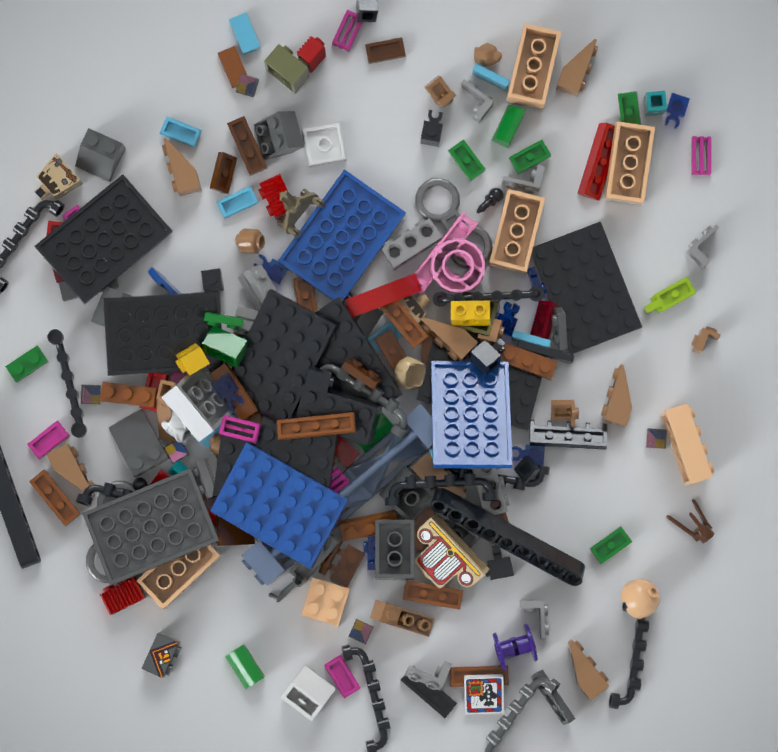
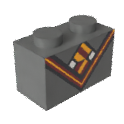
M160 632L157 633L141 669L161 678H164L165 675L169 676L174 666L171 662L174 657H178L182 648L179 646L180 641Z

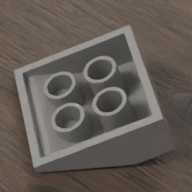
M206 366L192 375L187 374L162 396L167 406L173 410L178 419L183 422L198 442L212 433L222 423L223 415L230 416L234 412Z

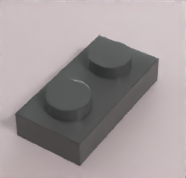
M562 307L554 308V315H552V325L555 326L553 342L560 350H567L566 313Z

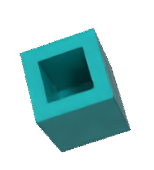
M665 91L646 92L644 96L645 116L665 114L667 111Z

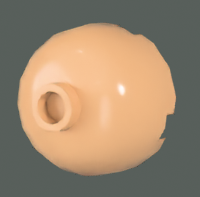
M636 579L623 586L621 600L623 603L626 602L628 607L626 610L631 616L642 619L650 616L657 610L660 603V595L652 582L646 579Z

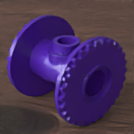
M524 624L526 635L511 637L505 641L499 642L496 632L493 633L496 654L503 670H507L505 659L531 652L534 662L538 660L536 645L528 624Z

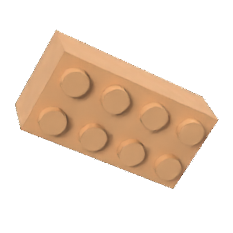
M524 24L506 102L541 110L544 109L561 32Z
M617 121L614 127L605 200L639 205L644 203L655 127Z
M508 189L489 266L526 275L545 198Z
M688 403L662 412L661 416L685 486L712 478L714 469L712 463L707 461V448L700 441L701 431L699 426L694 423L695 413L692 406L689 407Z
M211 544L146 571L137 582L162 609H166L222 555Z

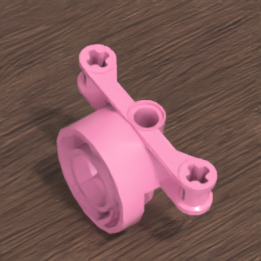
M463 211L453 223V226L430 252L426 260L414 272L419 284L422 285V291L418 292L419 296L423 294L433 279L442 288L450 292L460 293L471 289L474 290L483 280L485 270L483 254L475 244L465 240L478 225V222H474L466 216V212ZM452 254L463 259L465 265L469 266V269L462 277L459 274L452 273L448 265H445V262Z

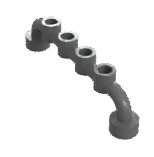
M327 364L320 368L331 371L339 379L346 381L354 389L382 405L388 412L397 415L400 423H395L391 432L404 439L408 432L405 429L407 426V416L399 408L400 402L394 398H390L388 401L382 397L384 392L381 389H370L364 383L352 377L348 372L333 364Z
M537 678L530 686L525 684L519 691L522 695L520 700L514 699L508 707L511 710L508 716L503 715L498 720L497 724L500 728L497 732L492 730L486 737L489 743L485 748V752H493L494 748L501 742L506 731L513 725L516 717L523 711L526 703L534 696L539 686H545L544 691L552 696L559 688L560 683L554 678L551 681L546 678Z

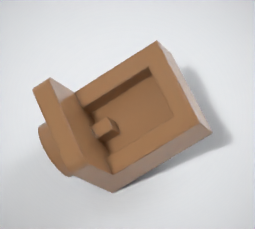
M439 75L424 86L436 105L441 107L451 104L456 96L455 92L450 90Z
M494 319L490 336L478 334V342L482 343L485 340L493 346L499 338H502L505 327H502V320Z
M702 328L699 334H695L691 345L694 346L692 351L700 354L703 351L707 337L718 340L720 334L714 328Z
M551 400V420L570 419L571 426H575V419H579V408H575L574 400Z

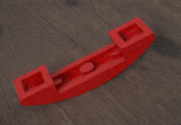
M416 273L345 299L347 308L355 317L421 292L422 289Z

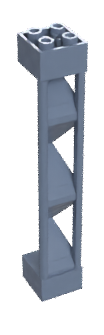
M421 404L407 415V426L405 429L408 432L404 439L390 432L342 472L350 483L337 493L349 499L345 508H350L339 517L333 530L339 526V521L349 518L382 490L404 466L408 468L433 447L432 416ZM389 442L383 454L370 458ZM407 459L384 478L391 462ZM259 540L241 555L244 558L242 562L248 570L253 569L257 573L254 577L261 585H270L297 561L290 558L282 565L277 559L288 556L273 547L268 549L266 546L268 544Z

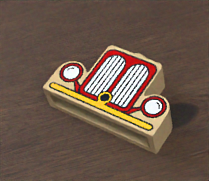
M435 513L419 528L417 532L418 539L423 544H429V546L414 562L422 570L423 575L430 579L438 588H442L455 575H458V582L462 586L471 587L489 571L487 565L440 515Z

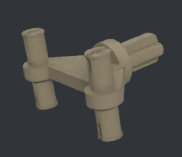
M303 189L305 193L301 191L300 197L292 196L288 191L280 192L279 199L284 203V208L287 211L285 220L280 218L277 221V225L283 228L285 233L292 234L296 238L300 237L301 231L295 228L294 224L309 205L315 204L319 208H323L322 205H325V201L321 200L316 193H310L306 189Z

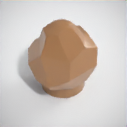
M485 43L474 49V61L479 62L484 67L494 65L502 59V53L492 44Z

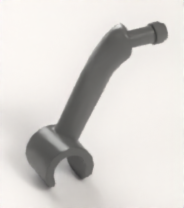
M297 574L293 578V582L286 586L279 596L269 593V597L276 599V602H280L293 588L301 587L307 578L304 577L302 582L298 580L299 574Z

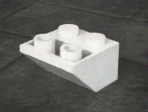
M305 665L281 696V699L312 721L336 688Z

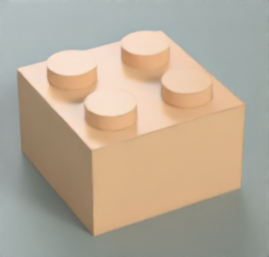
M313 577L301 615L339 626L350 588Z

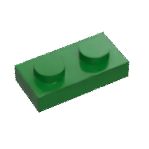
M637 91L618 93L621 122L641 125Z
M464 139L448 150L470 182L486 171Z
M540 140L510 156L509 160L517 175L547 160L551 157V154L544 141Z
M205 312L204 321H208V325L219 326V323L227 324V328L238 329V326L242 327L244 320L241 317Z
M37 345L5 367L14 381L18 383L49 361Z
M620 526L589 549L598 562L602 564L632 543V541Z

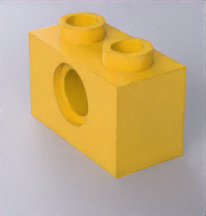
M451 301L452 326H491L490 301Z
M196 343L176 354L178 360L175 362L179 369L189 375L210 364L202 349Z

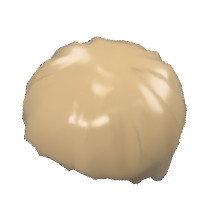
M412 357L401 359L394 371V381L397 386L403 390L420 387L426 373L425 364Z

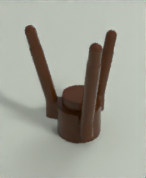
M692 499V503L703 521L701 524L692 512L689 513V516L698 526L694 530L696 534L670 515L666 516L672 523L692 536L696 542L700 540L704 544L715 534L695 499Z

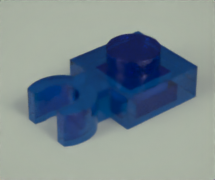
M675 93L671 94L666 111L670 115L664 122L665 126L668 125L669 120L675 121L674 129H677L680 124L678 116H685L690 98Z
M259 254L258 257L263 260L262 266L270 280L280 285L288 272V268L273 258L269 263L264 255Z
M535 267L527 269L531 287L539 286L544 290V294H546L544 282L540 283Z
M506 301L503 307L504 314L499 313L497 319L502 320V327H505L503 335L512 337L518 320L514 316L519 312L520 306L514 303L512 307V304Z
M229 373L211 384L221 400L227 398V404L231 410L236 408L233 403L234 400H237L239 404L244 403L243 398L236 395L235 392L239 388Z
M525 445V450L518 446L512 447V450L519 452L518 457H512V461H518L524 456H530L536 465H544L545 446Z
M367 537V541H364V553H367V570H375V537Z

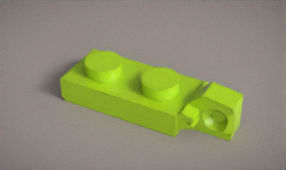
M685 277L654 294L650 298L651 303L644 306L646 314L657 310L658 313L664 312L695 295L697 292L688 277Z

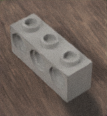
M430 218L418 221L415 224L416 227L412 230L406 229L399 234L400 237L395 241L390 239L383 244L382 253L393 270L398 269L441 241L442 236ZM428 228L432 231V235L424 237L421 231ZM407 239H414L416 245L408 247L405 242ZM392 249H398L400 255L393 258L389 252Z
M472 468L475 478H485L488 481L493 480L496 482L493 489L494 492H498V499L501 501L498 507H491V501H483L482 493H486V489L478 485L477 489L482 508L494 515L508 512L506 507L510 506L507 494L503 495L502 492L505 484L503 477H498L497 469L500 468H490L487 471H483L480 468Z

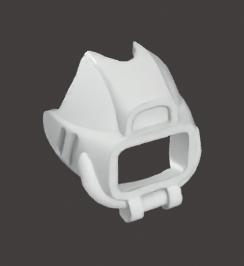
M173 411L171 420L161 423L163 429L173 436L178 443L186 445L189 440L195 438L191 432L184 436L188 428L178 419V416Z

